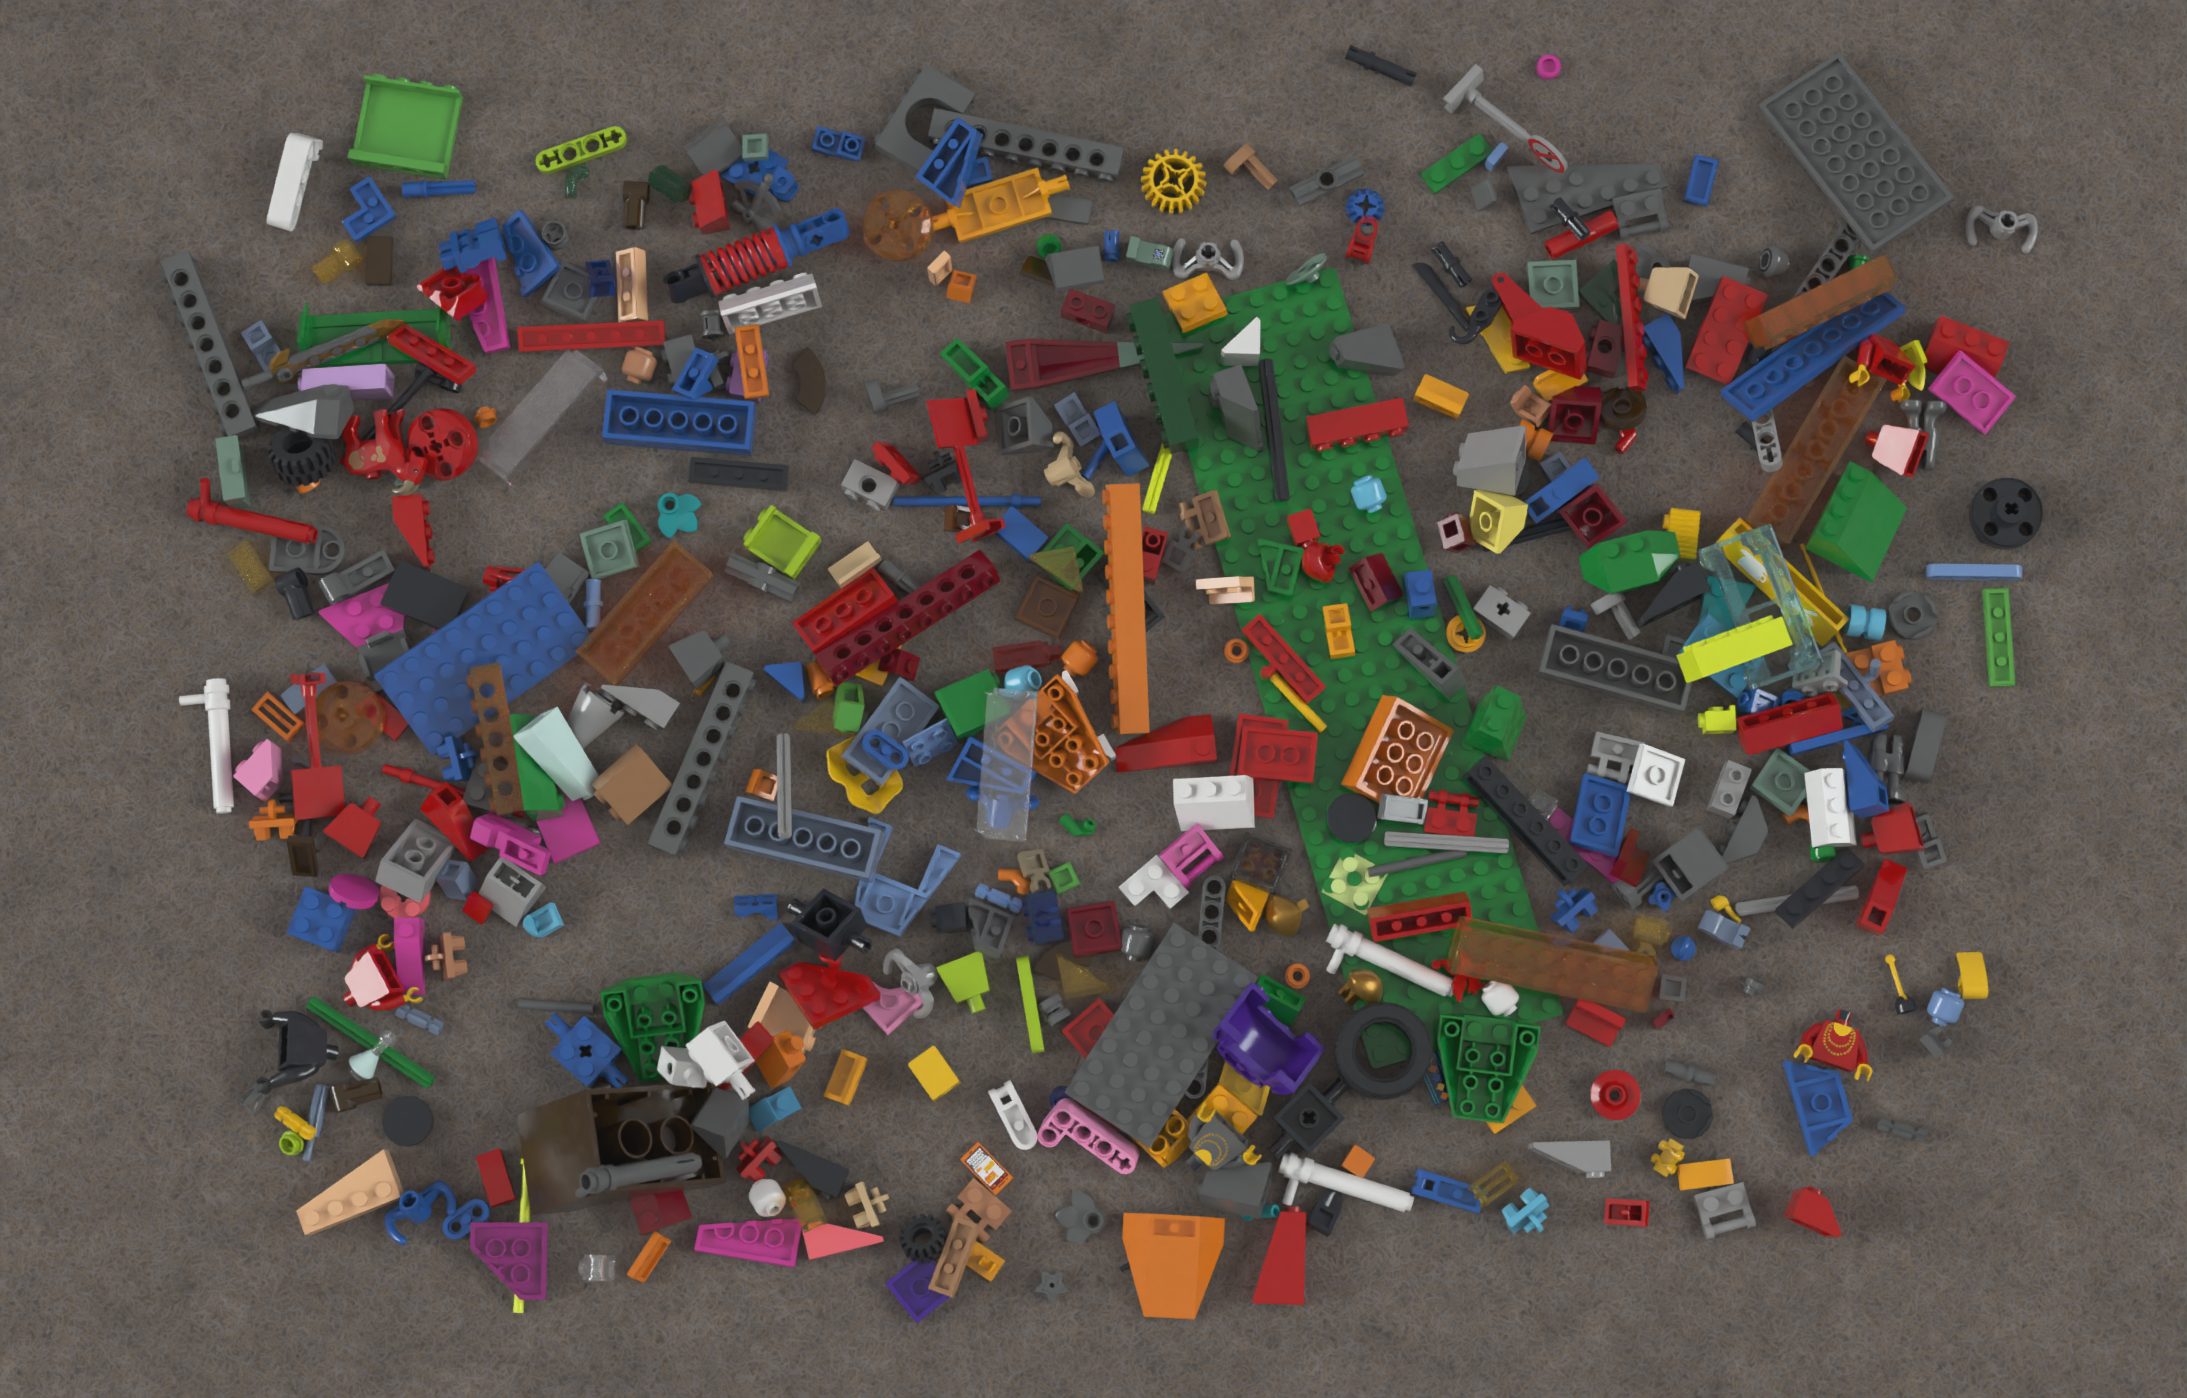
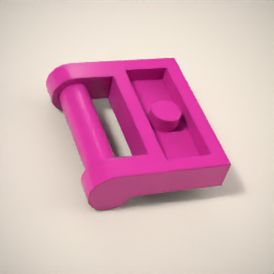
M1197 823L1158 855L1186 889L1192 885L1191 882L1215 861L1219 862L1224 858ZM1208 849L1210 854L1184 875L1181 870Z

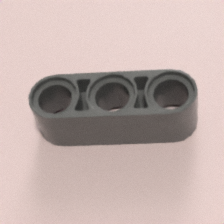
M1921 708L1914 728L1903 777L1929 783L1946 724V715Z

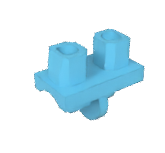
M1528 1188L1520 1196L1526 1204L1523 1209L1519 1211L1513 1203L1508 1204L1502 1209L1508 1228L1513 1234L1521 1228L1527 1233L1533 1228L1539 1233L1544 1230L1540 1223L1547 1218L1543 1213L1549 1207L1546 1202L1547 1199L1542 1193L1538 1195L1534 1190Z

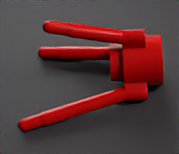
M488 565L484 572L483 583L489 585V590L494 592L507 581L514 578L509 576L508 573L520 574L525 569Z

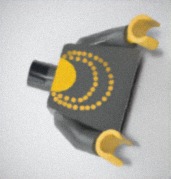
M1204 1102L1190 1122L1188 1132L1190 1139L1189 1148L1194 1154L1187 1160V1164L1196 1172L1205 1163L1214 1171L1219 1168L1225 1170L1245 1164L1254 1165L1262 1157L1261 1154L1257 1156L1252 1153L1255 1146L1251 1145L1247 1149L1248 1140L1216 1109L1206 1110L1205 1106L1207 1103Z

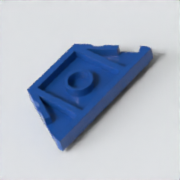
M1788 1060L1783 1061V1067L1809 1156H1813L1853 1121L1839 1071L1794 1063Z

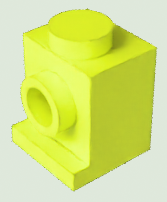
M1735 705L1729 706L1726 711H1723V707H1709L1708 711L1698 713V727L1702 728L1703 734H1733L1736 731Z

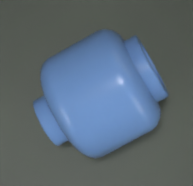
M1942 987L1941 990H1935L1927 1007V1012L1933 1016L1932 1021L1942 1026H1946L1947 1022L1956 1023L1964 1006V1001L1960 998L1961 994Z

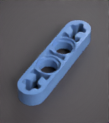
M1926 565V579L2017 581L2023 578L2021 565Z

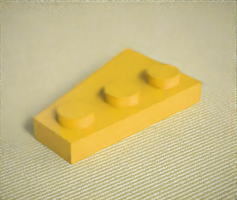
M1475 306L1466 307L1465 310L1468 313L1469 317L1471 316ZM1501 306L1492 324L1480 334L1484 337L1505 374L1530 369L1528 362L1513 358L1510 332L1512 325Z

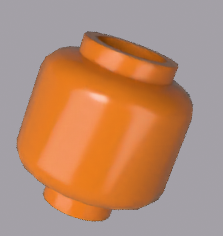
M1084 639L1082 641H1073L1062 655V661L1065 663L1063 669L1067 670L1073 677L1076 674L1086 676L1098 662V656L1096 655L1098 650Z

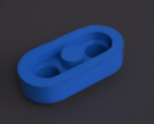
M872 730L863 737L862 747L864 751L888 769L900 770L907 764L909 758L907 750L882 731ZM872 739L878 741L879 745L877 748H873L870 745ZM891 754H896L899 757V761L893 762L890 758Z
M481 1199L469 1201L456 1210L455 1215L448 1216L444 1220V1234L450 1239H462L470 1233L471 1222H486L491 1214L490 1206ZM477 1207L482 1209V1214L479 1217L474 1215V1209ZM455 1222L461 1224V1229L458 1232L453 1230Z

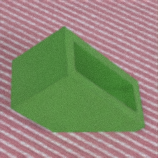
M843 682L836 687L833 713L835 729L845 733L859 732L865 706L862 684Z

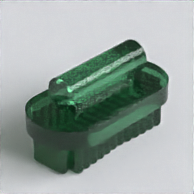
M660 165L649 172V186L667 196L673 203L684 202L689 199L692 185L667 166Z

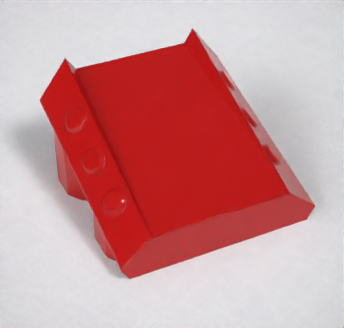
M443 267L417 285V289L459 322L463 316L481 304L485 306L488 293L482 288L480 276L477 274L465 275L464 272L460 273L458 267L447 271Z

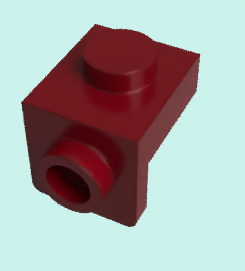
M895 649L880 659L878 671L891 673L905 680L914 681L920 657L902 649Z

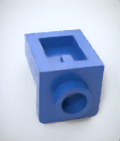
M1758 688L1744 689L1738 698L1737 712L1740 714H1753L1778 707L1780 698Z

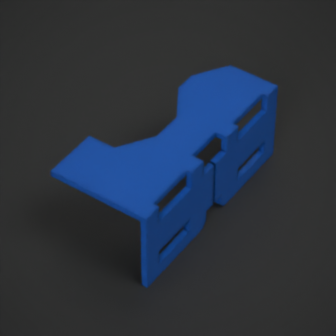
M760 894L756 896V903H759V905L753 906L751 904L755 903V896H735L734 912L740 917H747L752 913H761L766 916L767 920H778L777 894ZM765 902H773L772 904H763Z

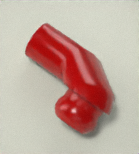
M1635 428L1624 431L1619 430L1620 440L1614 446V450L1617 453L1623 455L1635 441Z

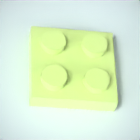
M1355 854L1354 858L1348 857L1344 861L1339 858L1329 877L1335 879L1331 884L1333 893H1327L1324 889L1322 893L1366 916L1367 908H1370L1387 874L1382 879H1380V876L1369 878L1367 868L1373 867L1375 864ZM1357 871L1361 874L1362 881L1358 886L1348 884L1347 875L1350 872ZM1369 900V905L1365 910H1358L1354 906V903L1363 906Z

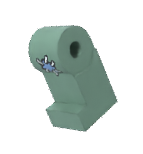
M1131 236L1126 254V263L1167 271L1170 269L1174 250L1165 245L1141 241L1140 238Z

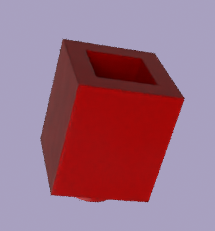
M1311 508L1287 516L1286 522L1295 547L1306 549L1310 544L1320 540V533Z

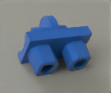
M446 737V742L436 747L440 759L450 758L452 765L443 768L444 780L467 782L471 776L470 768L475 767L474 759L480 756L479 750L471 751L470 743L464 744L463 737Z
M1572 888L1567 893L1560 889L1556 892L1560 899L1554 904L1558 910L1549 918L1567 932L1573 933L1580 925L1574 917L1578 912L1581 911L1585 917L1589 918L1598 911L1593 901L1596 897L1592 892H1587L1584 888L1579 892Z

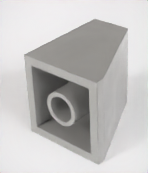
M1526 426L1468 433L1466 442L1460 445V461H1455L1453 475L1457 476V486L1515 496L1526 461Z

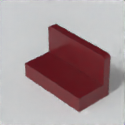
M1383 553L1365 557L1348 568L1370 612L1404 596Z
M1630 828L1620 846L1619 855L1616 857L1609 875L1637 887L1650 854L1635 847L1640 832Z

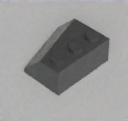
M1239 364L1214 373L1208 397L1212 408H1217L1227 437L1255 450H1264L1261 441L1262 434L1259 429L1258 408L1242 365Z

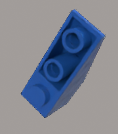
M1667 313L1644 326L1642 343L1645 349L1649 348L1653 354L1652 361L1658 370L1662 369L1666 376L1664 379L1668 388L1675 390L1679 394L1684 388L1681 333Z
M1585 457L1524 501V503L1528 504L1527 512L1534 522L1538 523L1600 476Z
M1844 741L1845 751H1843V760L1847 771L1845 781L1849 797H1847L1849 810L1860 818L1889 812L1886 786L1859 748L1849 741Z

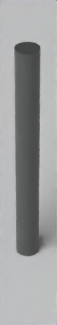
M1447 850L1369 867L1367 871L1370 878L1467 857V852Z

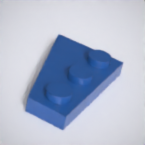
M518 210L502 224L509 252L513 254L516 265L514 267L515 273L519 277L522 286L520 288L522 297L527 298L562 267L523 210Z

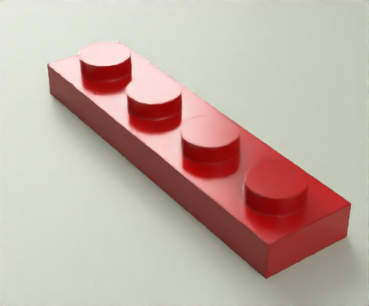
M405 323L387 336L389 344L458 385H461L477 372L475 364Z

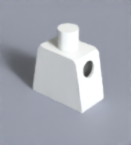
M661 1047L657 1071L670 1084L698 1088L706 1087L707 1079L704 1076V1070L699 1063L691 1059L687 1048Z

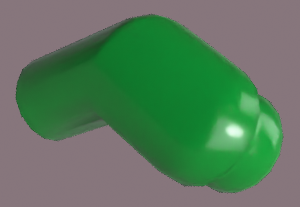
M1067 813L1058 821L1074 837L1089 836L1094 833L1096 828V822L1093 819L1087 818L1085 821L1076 822Z

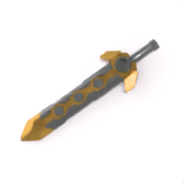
M384 319L288 357L289 349L282 350L270 360L269 370L241 379L242 384L247 391L252 389L251 387L271 379H275L276 382L281 384L298 383V378L301 377L298 373H301L302 369H311L334 358L385 339L394 330L403 325L405 321L400 319Z

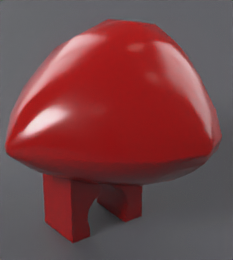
M1324 542L1310 544L1302 555L1303 571L1317 581L1328 583L1333 580L1335 564L1341 562L1338 555L1344 554L1345 550L1340 544L1334 546Z

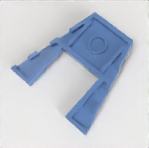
M869 817L868 827L880 829L885 834L881 857L893 827ZM937 844L918 890L875 873L873 883L859 880L855 906L861 908L866 924L900 937L960 859L961 853Z

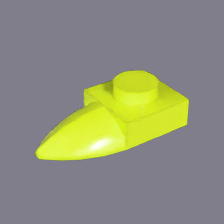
M1914 340L1900 347V349L1916 365L1909 374L1908 381L1915 388L1922 391L1926 379L1924 364L1928 362L1920 341Z

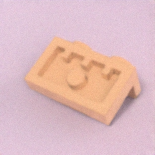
M1238 576L1196 579V589L1206 590V594H1209L1210 604L1254 602L1255 600L1254 577Z

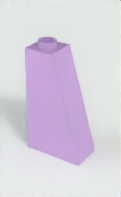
M386 364L302 369V377L298 378V390L302 391L322 385L336 384L348 386L352 399L394 400L395 376Z

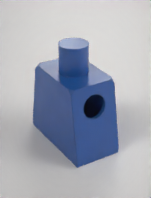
M1431 569L1403 573L1410 620L1434 617L1437 602Z

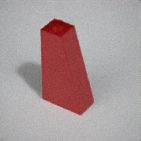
M1285 1207V1211H1280L1252 1296V1303L1304 1305L1306 1212H1300V1207Z

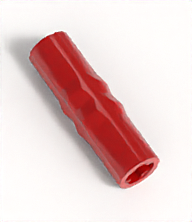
M1609 210L1583 222L1590 230V235L1583 241H1580L1570 229L1545 241V249L1550 258L1554 260L1618 229V222L1612 211Z

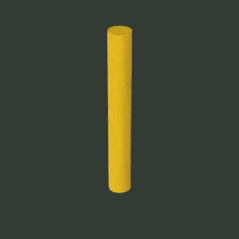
M1277 672L1270 678L1274 685L1320 733L1328 727Z

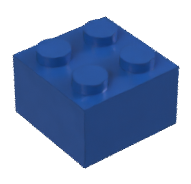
M305 886L286 933L339 953L356 909L347 907V903L342 901L337 903L330 895Z

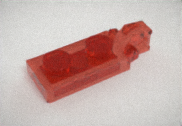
M1041 640L992 648L996 674L1008 672L1011 669L1024 665L1031 666L1032 668L1051 665L1050 661L1062 659L1063 655L1061 644L1048 646V642H1041Z

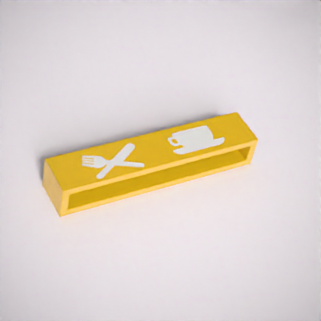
M1739 518L1713 545L1822 647L1849 620L1841 610L1743 519Z

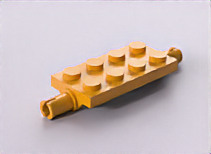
M1034 168L965 190L960 208L947 201L949 207L947 212L927 217L926 219L931 233L949 226L955 227L959 243L961 244L1051 216L1052 211L1048 201L1049 195L1070 190L1066 174L1045 181L1041 179L1038 168Z

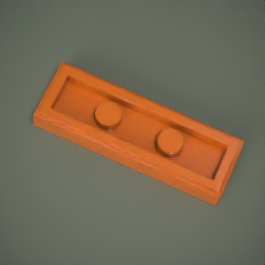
M759 324L734 327L745 400L770 397Z

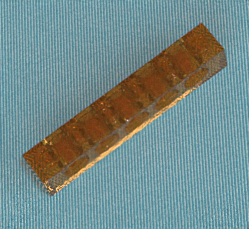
M500 662L470 667V674L466 675L468 689H473L475 698L470 699L472 712L473 714L478 713L480 722L475 723L477 738H482L484 747L479 748L481 761L482 763L487 762L489 771L484 773L486 787H492L493 796L488 797L491 812L496 811L497 817L525 812ZM484 685H490L494 689V694L491 697H483L479 692L480 688ZM489 709L496 710L499 714L498 719L494 722H489L484 718V713ZM492 734L502 736L503 743L500 746L495 747L489 743L488 739ZM498 758H503L508 763L507 768L503 771H497L493 767V762ZM501 783H509L512 786V792L509 795L503 796L498 792L497 788Z

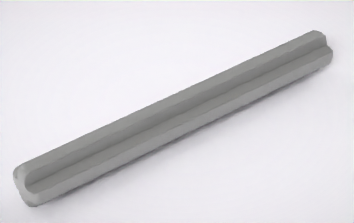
M787 733L777 735L778 836L781 839H789L792 836L790 735Z
M1391 831L1385 832L1384 837L1385 846L1504 854L1508 853L1509 840L1505 838Z
M1856 885L1841 887L1823 904L1859 898L1858 887ZM1791 895L1738 902L1735 904V911L1737 916L1773 912Z

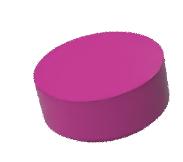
M1550 54L1542 56L1536 66L1538 75L1545 80L1556 78L1561 70L1560 60Z

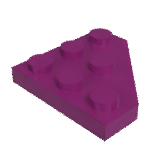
M471 1222L470 1249L486 1263L500 1280L520 1300H547L548 1222Z

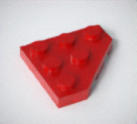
M798 962L778 971V978L813 1030L881 999L880 992L867 975L804 962Z

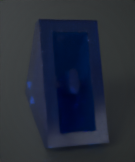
M610 260L585 262L590 298L614 296L615 275Z

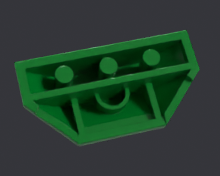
M1643 531L1598 543L1579 556L1584 581L1613 595L1661 582L1681 555L1675 532Z

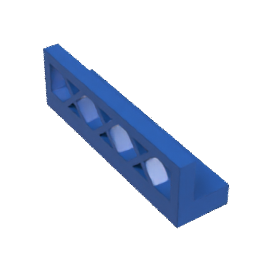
M1852 708L1841 711V717H1846L1853 721L1850 728L1786 745L1788 755L1791 757L1843 743L1844 741L1876 734V732H1883L1889 726L1886 724L1872 732L1865 723L1858 720L1860 717L1858 714L1856 718L1851 716V714L1857 713Z
M780 922L705 983L703 987L711 995L715 1003L721 1005L797 943V941Z

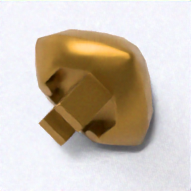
M1270 895L1265 904V919L1269 928L1282 936L1293 937L1299 929L1302 912L1309 907L1306 899L1303 898L1297 902L1280 895Z
M1354 969L1348 974V983L1338 993L1345 998L1344 1001L1350 1006L1355 1004L1360 998L1369 1005L1380 1002L1383 994V984L1375 972L1366 969Z

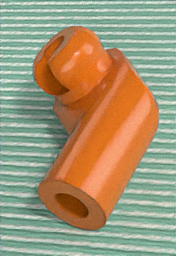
M1800 804L1791 817L1785 813L1782 814L1787 825L1800 818L1806 819L1810 823L1807 805Z
M998 869V881H1012L1017 887V892L1021 895H1026L1030 892L1031 881L1029 878L1023 877L1021 870Z

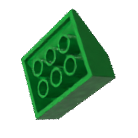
M1849 461L1839 476L1805 548L1872 583L1907 507L1872 472Z

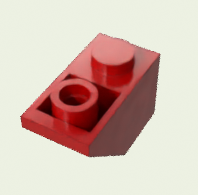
M1144 526L1142 532L1144 582L1155 585L1168 532Z

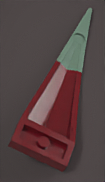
M1023 339L1005 342L1011 391L1040 389L1140 364V360L1143 359L1142 355L1137 356L1134 342ZM1171 343L1175 355L1200 349L1204 346L1202 343Z

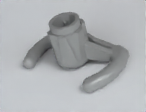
M1973 206L1967 215L1965 234L1969 245H1976L1977 243L1974 229L1976 219H1980L1990 226V233L1999 240L2008 239L2016 229L2027 226L2029 232L2027 240L2021 248L2022 253L2028 254L2035 245L2038 225L2036 217L2030 213L2016 216L2013 211L2004 210L1997 213L1983 206Z
M1183 238L1177 240L1173 248L1174 253L1172 257V268L1176 277L1185 279L1195 271L1221 272L1229 280H1236L1240 277L1243 270L1244 256L1238 240H1232L1230 243L1235 257V265L1233 267L1220 256L1221 253L1213 242L1200 244L1196 255L1186 264L1181 265V253L1186 241Z
M895 948L885 956L883 973L890 975L893 962L897 963L903 972L900 980L903 990L912 995L918 993L923 1002V1007L914 1011V1018H925L933 1008L934 998L929 991V987L933 986L937 981V971L930 963H921L916 966L900 949Z

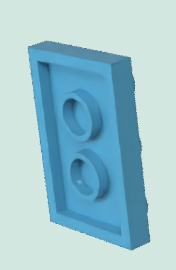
M1705 614L1683 647L1729 630L1712 616ZM1683 647L1678 654L1684 653ZM1761 656L1706 677L1733 698H1738L1765 658Z

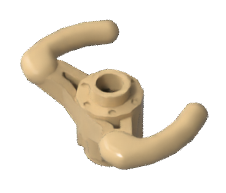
M1056 432L1053 442L1056 444L1062 442L1063 445L1057 460L1048 464V468L1044 469L1048 482L1053 487L1056 485L1059 487L1068 482L1075 486L1076 491L1085 498H1091L1095 494L1092 483L1083 478L1079 473L1081 465L1078 459L1072 455L1074 448L1072 439L1064 432Z

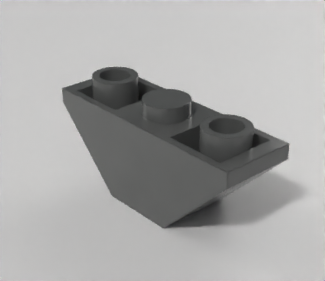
M1753 795L1748 800L1743 799L1737 810L1740 816L1737 822H1731L1726 832L1729 838L1726 844L1721 843L1717 850L1727 864L1757 854L1769 831L1758 799Z

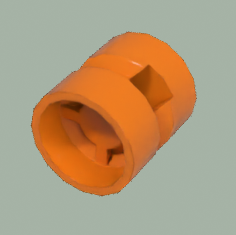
M1522 419L1519 426H1526L1527 457L1540 462L1554 433L1543 428L1535 430V426L1531 422Z

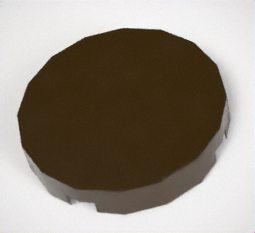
M1625 386V389H1619V387L1612 388L1601 396L1600 420L1605 426L1613 430L1624 431L1633 429L1640 425L1646 417V399L1641 392H1636Z

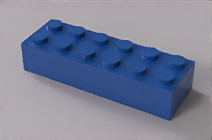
M607 389L602 438L606 444L752 456L757 408L752 401L704 397L691 399L680 395Z

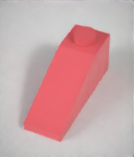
M822 1220L807 1223L808 1228L802 1230L809 1260L885 1242L883 1236L831 1224H823Z

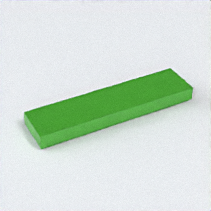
M2009 588L1983 589L1989 687H2014L2015 673Z

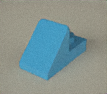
M791 1086L751 1106L749 1108L750 1120L758 1133L801 1110L802 1107Z

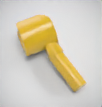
M1718 895L1710 900L1717 912L1724 908L1725 912L1734 922L1739 924L1742 921L1731 909L1729 901L1725 896Z

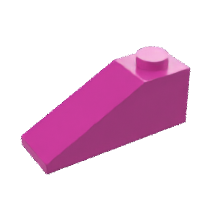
M420 917L394 918L397 976L405 989L402 994L405 995L411 987H416L420 990L413 992L411 995H425V920Z

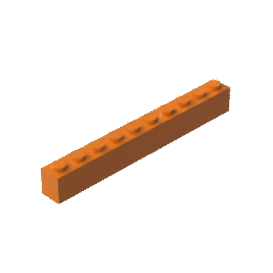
M1140 483L1105 485L1106 490L1102 491L1103 505H1106L1107 515L1103 516L1104 530H1107L1108 540L1104 541L1105 555H1108L1109 565L1105 566V577L1109 580L1110 587L1109 590H1106V602L1108 605L1110 604L1111 614L1107 615V627L1111 629L1112 639L1108 640L1109 654H1112L1113 663L1109 665L1110 679H1113L1114 688L1110 690L1111 704H1114L1115 713L1111 715V726L1117 734L1150 733Z

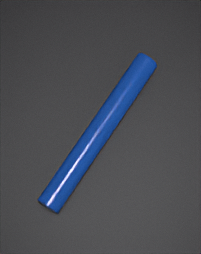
M1103 440L1081 474L1087 480L1091 478L1109 451L1105 440Z

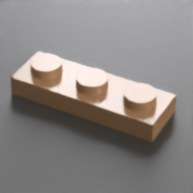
M955 1216L928 1289L954 1298L981 1228L980 1225Z

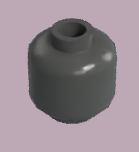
M1132 923L1130 927L1123 930L1121 952L1127 955L1128 960L1141 962L1142 958H1147L1152 954L1155 935L1150 931V927Z

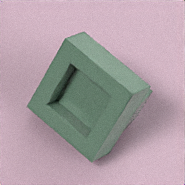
M767 134L743 135L742 158L744 162L768 160L769 145Z

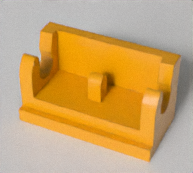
M842 1049L823 1096L850 1106L868 1059Z

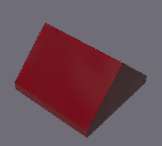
M1598 483L1584 488L1558 510L1587 548L1595 545L1628 522Z

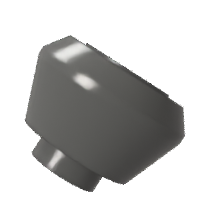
M1776 245L1764 248L1758 260V269L1765 278L1782 275L1788 270L1790 265L1788 255Z

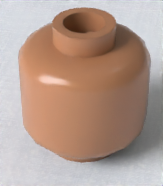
M635 347V350L627 352L622 365V372L628 376L627 381L641 385L642 381L648 382L652 379L657 365L653 352L639 347Z

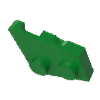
M1258 538L1268 591L1293 598L1305 549Z

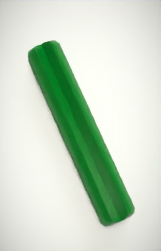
M1449 575L1443 580L1446 590L1470 639L1477 640L1484 632L1457 576Z

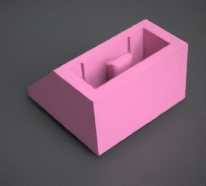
M268 739L264 742H259L252 750L253 755L248 760H243L236 767V773L233 775L253 795L265 802L283 784L282 750Z

